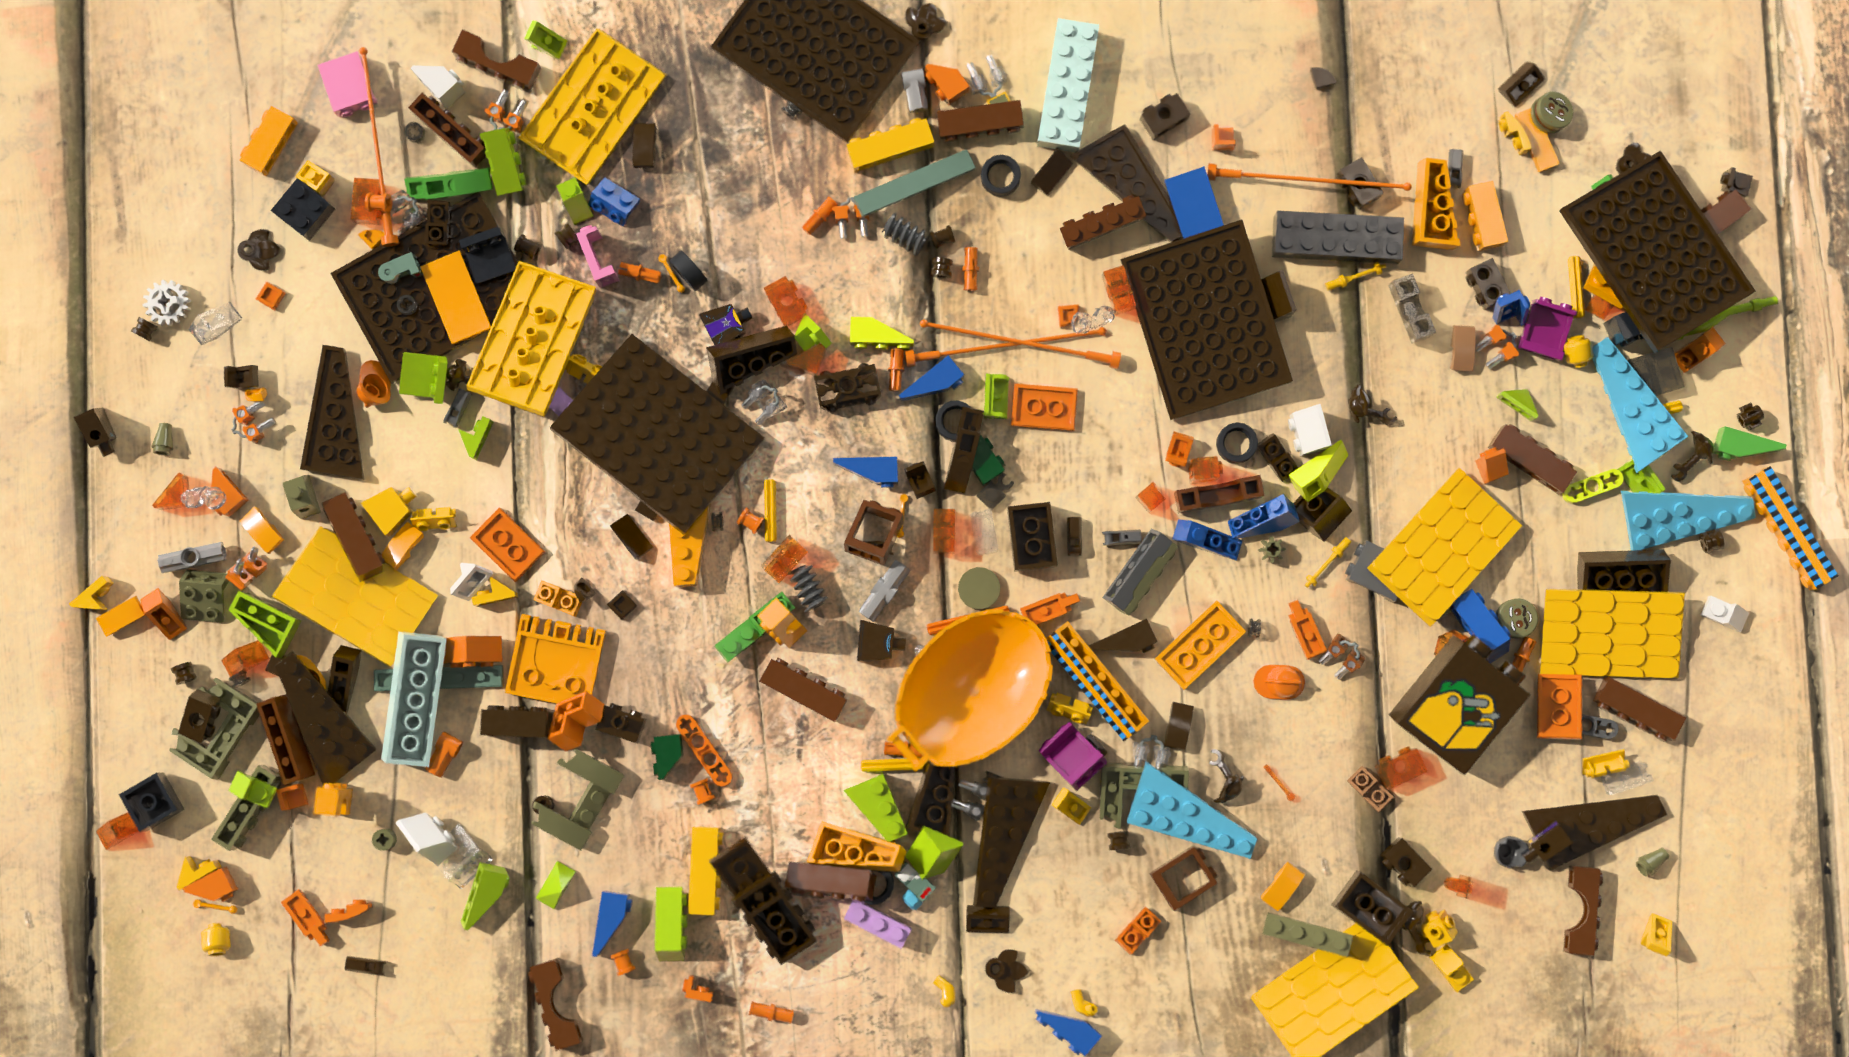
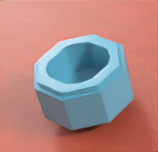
M907 890L902 896L904 903L913 910H917L923 904L911 890Z

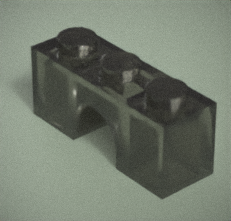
M1413 273L1392 281L1388 286L1411 343L1413 344L1434 335L1436 330L1429 313H1425L1419 300L1420 290Z

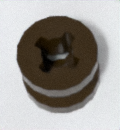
M568 223L564 225L563 230L554 233L566 250L570 248L573 242L579 241L576 233Z
M932 258L934 268L931 271V276L951 278L952 272L950 267L953 265V260L948 258Z
M138 317L137 325L131 329V332L150 341L152 332L156 331L158 327Z
M1713 529L1711 533H1700V544L1705 553H1710L1713 549H1724V539L1719 529Z
M185 662L171 668V672L176 677V685L184 684L197 678L196 674L192 671V662Z
M1129 831L1107 833L1111 843L1109 850L1130 848V843L1127 841Z

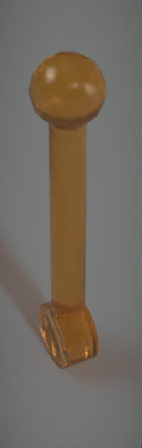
M1267 764L1264 765L1263 768L1266 772L1269 773L1287 795V800L1293 801L1295 795L1287 790Z

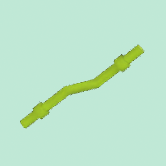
M1776 296L1765 299L1756 298L1748 303L1732 306L1676 341L1682 340L1685 336L1706 332L1729 315L1746 311H1760L1763 307L1778 304V298Z

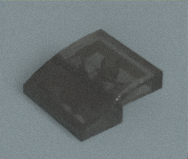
M1673 347L1628 360L1629 364L1655 396L1685 387Z

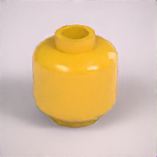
M1584 335L1568 338L1564 345L1566 362L1574 364L1575 368L1587 366V362L1594 357L1591 341L1585 338Z
M221 923L209 924L208 928L201 932L202 950L212 957L225 955L226 951L231 947L229 929L222 927Z

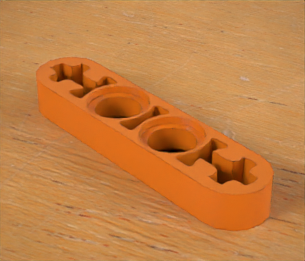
M681 715L676 721V727L714 783L718 786L729 785L733 778L731 770L697 721L691 715ZM690 719L691 723L689 725L691 729L694 730L695 728H697L698 732L693 733L688 738L686 734H689L690 732L687 728H681V725L683 724L681 720ZM697 735L704 738V745L700 748H696L692 744L693 738ZM713 753L716 756V763L710 766L705 763L704 758L706 754ZM720 762L723 767L719 768L720 771L728 773L726 777L727 782L725 783L724 781L717 780L719 774L716 770L714 773L710 771V769L717 767Z

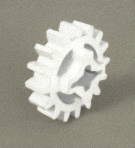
M162 280L161 285L154 282L155 288L153 290L147 288L150 293L149 296H143V298L148 300L147 303L143 304V307L148 308L145 314L152 316L150 320L153 322L158 321V324L164 326L165 322L167 325L172 326L173 321L179 324V317L186 318L187 316L184 311L191 309L186 306V303L191 302V299L185 297L189 294L188 291L182 290L183 286L181 284L176 285V282L170 280L169 284L167 281ZM171 290H174L178 294V297L173 296ZM155 309L161 310L163 316H160Z

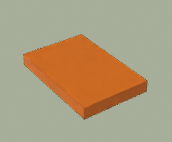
M1014 383L1011 426L1074 431L1078 389Z
M500 507L469 537L514 582H517L545 553Z
M1538 674V739L1582 740V675Z

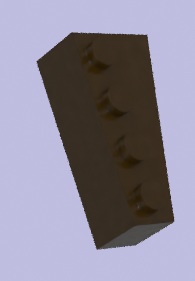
M787 325L706 347L712 383L720 395L726 393L727 389L734 385L736 387L744 383L743 380L753 375L758 376L763 373L764 369L770 366L774 367L797 355L795 335Z
M930 761L926 762L906 824L908 829L921 832L925 826L950 837L955 766H936Z

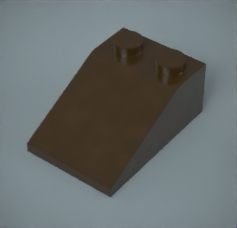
M1357 870L1331 904V906L1386 946L1391 943L1413 912Z

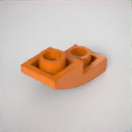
M366 899L353 900V904L346 905V912H344V908L331 909V913L325 914V923L342 921L358 916L371 909L373 903H366Z
M1144 907L1116 937L1115 941L1131 955L1145 938L1154 931L1161 920L1147 907Z

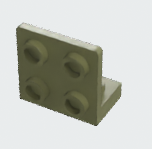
M186 570L179 581L181 618L222 623L225 620L223 590L229 582L225 578L227 573Z

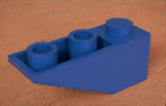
M1282 494L1229 520L1228 524L1232 538L1239 539L1282 531L1300 521L1295 505Z
M1178 519L1172 540L1235 561H1237L1243 541L1233 539L1230 535L1194 521Z
M1040 1009L1035 1010V1014L1038 1015L1035 1019L1044 1027L1047 1025L1054 1029L1052 1034L1060 1041H1063V1039L1067 1040L1071 1044L1069 1048L1078 1056L1080 1053L1086 1056L1102 1037L1098 1031L1083 1019Z

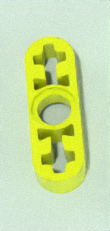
M1610 469L1569 484L1564 493H1562V497L1568 503L1582 501L1619 487L1623 483V475L1617 469ZM1610 473L1612 476L1617 477L1614 483L1609 482L1603 485L1602 480L1610 478ZM1590 480L1597 482L1598 489L1596 492L1588 490L1587 484ZM1570 488H1572L1573 491L1578 490L1580 488H1582L1583 490L1582 493L1575 495L1576 499H1574L1573 496L1569 497L1568 493L1571 492Z

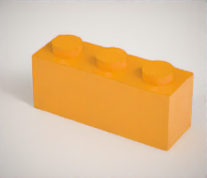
M271 106L269 110L264 112L259 128L253 131L251 135L252 140L249 145L245 146L241 151L240 161L267 177L298 122L293 117Z
M1489 181L1468 186L1463 193V202L1465 206L1468 205V221L1474 229L1473 241L1475 246H1478L1479 251L1504 246L1508 242L1494 182Z

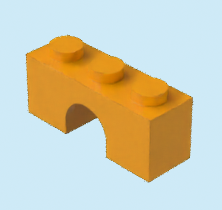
M777 598L758 615L763 621L760 626L780 646L784 643L790 648L808 631Z
M324 783V787H317L314 814L331 816L350 814L353 788H347L345 783Z

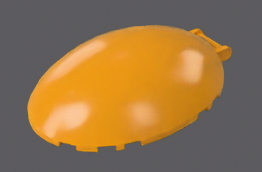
M987 609L981 612H974L946 626L922 648L908 667L899 686L895 703V721L898 727L886 739L889 743L893 742L910 761L915 771L927 761L936 766L969 764L988 757L1003 748L1031 723L1039 712L1038 709L1043 700L1046 699L1049 682L1052 679L1053 665H1051L1050 659L1051 650L1042 631L1027 617L1017 612L1012 613L1003 609ZM901 733L908 740V742L922 755L920 759L899 737Z

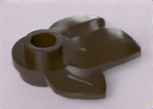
M926 3L919 10L908 7L905 13L906 23L912 27L913 36L920 41L928 39L932 33L941 32L946 24L944 18L937 17V9L933 3Z
M1632 143L1624 149L1623 156L1618 159L1616 170L1621 174L1651 155L1641 153L1639 143Z
M259 229L253 231L248 240H244L238 245L237 252L239 257L249 261L254 269L266 271L269 270L268 259L276 257L281 252V248L276 243L268 240L269 230ZM250 247L253 251L246 253L244 249Z
M1013 949L1002 951L997 958L990 959L985 965L987 976L994 979L997 988L1006 993H1014V980L1021 979L1028 974L1026 967L1016 961L1018 951ZM993 965H999L1000 970L998 972H993Z

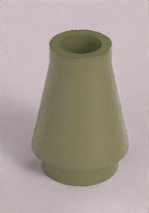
M159 423L151 446L153 453L158 455L171 454L173 450L171 424Z
M1661 847L1656 851L1639 857L1636 867L1644 876L1653 875L1669 859V854Z

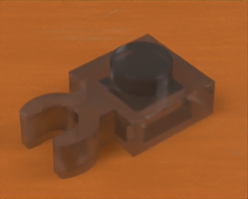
M1005 473L999 476L996 485L990 481L976 495L990 511L1006 497L1002 491L1010 489L1014 484L1013 481L1008 485L1003 484L1002 479L1006 476Z

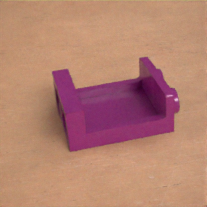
M1540 297L1539 299H1534L1517 349L1561 361L1564 356L1562 351L1573 317L1576 316L1577 311L1572 310L1573 306L1565 303H1560V306L1552 304V300L1549 298Z
M1071 722L1062 725L1057 730V733L1051 739H1047L1039 749L1041 755L1076 792L1108 763L1104 756L1087 741Z

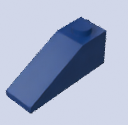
M948 355L899 395V399L905 401L946 392L951 388L955 390L963 384L964 374Z
M897 456L833 458L834 465L876 485H881V488H894V484H898Z
M602 891L592 957L600 955L627 916V912H631L633 900L629 899L630 894Z

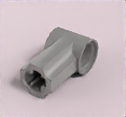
M923 69L902 72L903 85L907 93L910 113H919L927 110Z

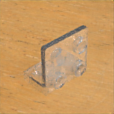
M457 824L450 831L455 838L453 843L457 849L438 868L449 882L463 889L475 877L479 863L489 864L493 859L487 852L476 845L462 825Z

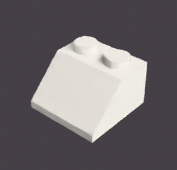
M413 65L411 67L417 78L446 109L465 93L461 87L464 83L452 69L448 71L444 66Z
M1321 404L1296 411L1290 415L1288 425L1290 431H1294L1296 438L1293 440L1296 452L1300 453V456L1323 451L1331 446Z
M422 813L400 819L396 822L414 849L437 866L457 849L453 843L455 838L449 831H444L442 828L444 823L437 816L432 817L428 813Z

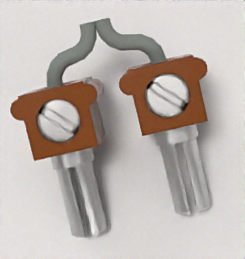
M1336 634L1327 648L1328 651L1319 659V662L1324 665L1332 657L1337 658L1341 653L1344 654L1349 646H1354L1343 662V667L1334 674L1338 680L1350 671L1352 673L1354 670L1360 669L1365 661V657L1357 649L1359 645L1356 642H1348L1341 634Z

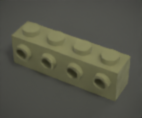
M258 765L251 775L278 789L281 786L280 774L265 765ZM238 797L211 840L228 851L240 849L247 839L245 835L248 830H252L258 822L257 816L260 811L263 812L266 808Z

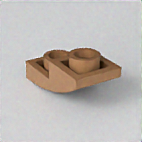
M1453 325L1450 345L1453 347L1450 369L1473 371L1476 344L1474 326Z
M1363 766L1347 780L1378 813L1394 799Z

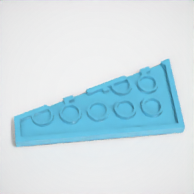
M1606 337L1592 347L1594 354L1592 360L1597 373L1602 378L1604 391L1610 399L1611 409L1621 435L1625 438L1628 446L1627 450L1629 455L1632 456L1637 474L1685 440L1688 435L1613 342Z
M1621 491L1631 550L1650 548L1756 518L1753 498L1750 496Z
M1146 761L1127 818L1128 824L1251 859L1257 841L1255 835L1236 822L1234 823L1224 816L1223 813L1208 805L1207 802L1170 779L1169 776L1160 772Z

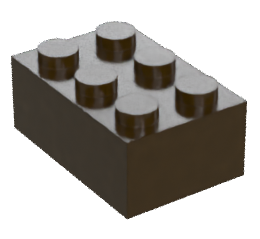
M1050 502L1008 506L1007 514L1014 572L1057 567Z
M488 705L487 709H481L480 735L548 738L553 712H547L546 707H531V711H526V707L509 706V710H504V706Z

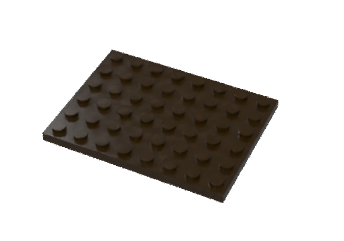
M744 0L710 47L769 90L848 143L920 44V40L862 0Z
M1661 150L1559 210L1654 353L1756 292Z
M476 192L450 207L447 245L425 244L427 222L425 220L398 235L399 245L392 247L380 245L330 273L392 384L400 380L404 352L443 356L479 335L452 345L424 275L415 278L409 274L401 277L395 284H388L378 274L382 264L412 252L416 255L419 265L423 266L460 250L491 326L514 272L480 284L475 282L466 253L461 248L459 240L498 227L480 192ZM509 246L515 266L517 267L518 260Z
M1238 220L1120 259L1170 420L1293 382L1243 220Z
M633 334L626 339L550 426L551 431L683 535L765 438Z

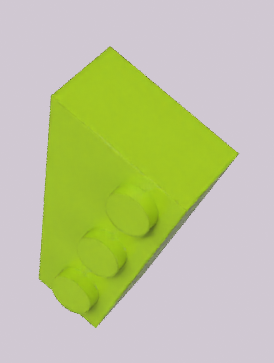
M502 128L479 133L481 140L484 139L485 155L489 160L490 172L497 196L524 190L523 186L526 185L524 173L519 171L518 165L521 164L519 152L514 150L513 144H516L514 131H510L509 128Z
M242 591L237 592L229 608V611L276 658L281 659L302 621Z
M884 774L843 790L886 841L890 842L908 834Z
M656 887L655 953L659 962L685 961L687 915H684V907L688 906V894H684L682 887Z

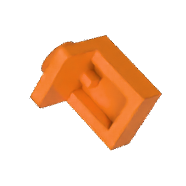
M1173 431L1165 461L1175 467H1186L1194 437Z

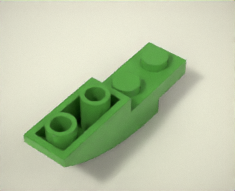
M489 168L452 171L445 174L407 177L404 179L407 196L410 199L412 197L415 199H433L493 189Z
M783 592L776 595L745 622L715 644L714 647L727 663L767 633L760 626L763 621L758 615L775 598L789 612L795 609Z

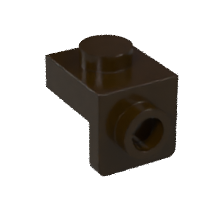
M224 366V386L234 389L259 387L258 366Z
M924 461L914 463L904 469L916 499L936 491Z

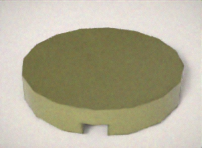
M976 567L969 569L962 575L959 581L958 592L960 599L972 609L982 610L989 608L1000 595V583L997 576L987 568Z

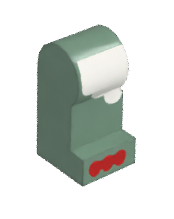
M412 252L382 264L378 270L379 277L388 284H395L401 277L409 274L415 278L423 275L417 257Z
M907 862L901 866L900 872L894 874L922 902L936 888L929 880L922 879L917 871Z

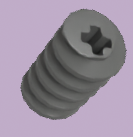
M893 213L883 228L882 233L885 231L884 237L888 239L892 236V243L900 240L899 247L907 244L906 251L908 252L914 248L913 254L917 256L923 249L929 236L924 237L925 230L918 234L917 225L910 229V221L903 225V217L896 221V213Z
M803 565L787 573V575H794L790 579L791 583L798 582L794 586V590H801L797 596L798 598H805L801 605H809L805 612L823 605V602L828 598L827 596H820L824 591L823 588H816L820 580H812L817 575L816 573H809L813 568L812 565Z

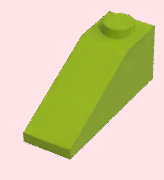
M479 863L461 919L464 930H469L502 895L504 888H507L509 875L504 867Z

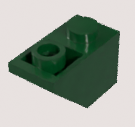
M980 435L972 470L981 484L985 486L1005 472L1003 467L1006 464L1000 455H994L991 450L994 447L987 437L984 439Z
M681 734L654 737V742H651L652 755L656 754L653 772L654 776H658V780L665 779L684 756Z

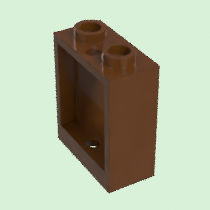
M863 500L845 539V552L884 566L903 525V513L896 508L883 507L880 503L873 500ZM866 512L893 522L882 548L855 539Z
M1191 846L1149 873L1173 911L1218 884L1215 880L1218 876L1212 866L1207 867L1203 861L1206 857L1200 848L1196 849L1194 846ZM1190 855H1193L1209 881L1180 900H1177L1161 874Z

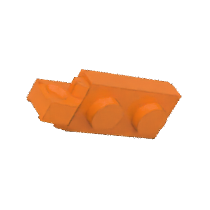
M1065 592L1062 594L1058 593L1024 606L1020 610L1023 616L1038 625L1067 614V612L1072 610L1070 605L1080 602L1077 593L1068 597Z
M1298 600L1288 603L1292 612L1291 615H1288L1290 623L1306 660L1327 652L1311 613L1308 612L1307 608L1302 609Z
M301 889L296 890L281 902L305 937H308L310 940L315 939L319 946H323L330 941L324 932L327 929L324 921Z

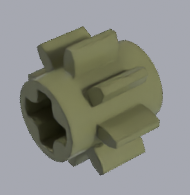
M1273 536L1269 538L1268 543L1262 540L1261 543L1264 547L1258 549L1259 552L1264 554L1262 560L1270 558V563H1274V557L1281 560L1283 557L1280 553L1286 550V548H1281L1280 546L1282 540L1276 542ZM1271 544L1273 548L1277 549L1273 555H1271L1270 551H1267Z

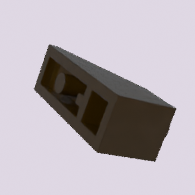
M1145 619L1089 645V648L1096 651L1137 652L1142 650L1145 653L1154 649L1153 644L1158 641L1148 620Z
M341 645L332 658L328 693L347 714L359 671L362 650Z

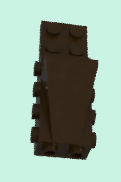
M746 836L709 860L711 866L733 895L732 903L737 910L741 909L745 914L743 915L744 920L749 927L753 925L756 930L754 932L760 943L765 942L767 945L765 949L772 959L776 958L779 964L782 965L817 942L813 933L816 929L811 921H805L802 917L805 913L798 903L796 905L793 904L791 901L793 896L787 887L782 888L780 884L782 880L777 872L770 871Z

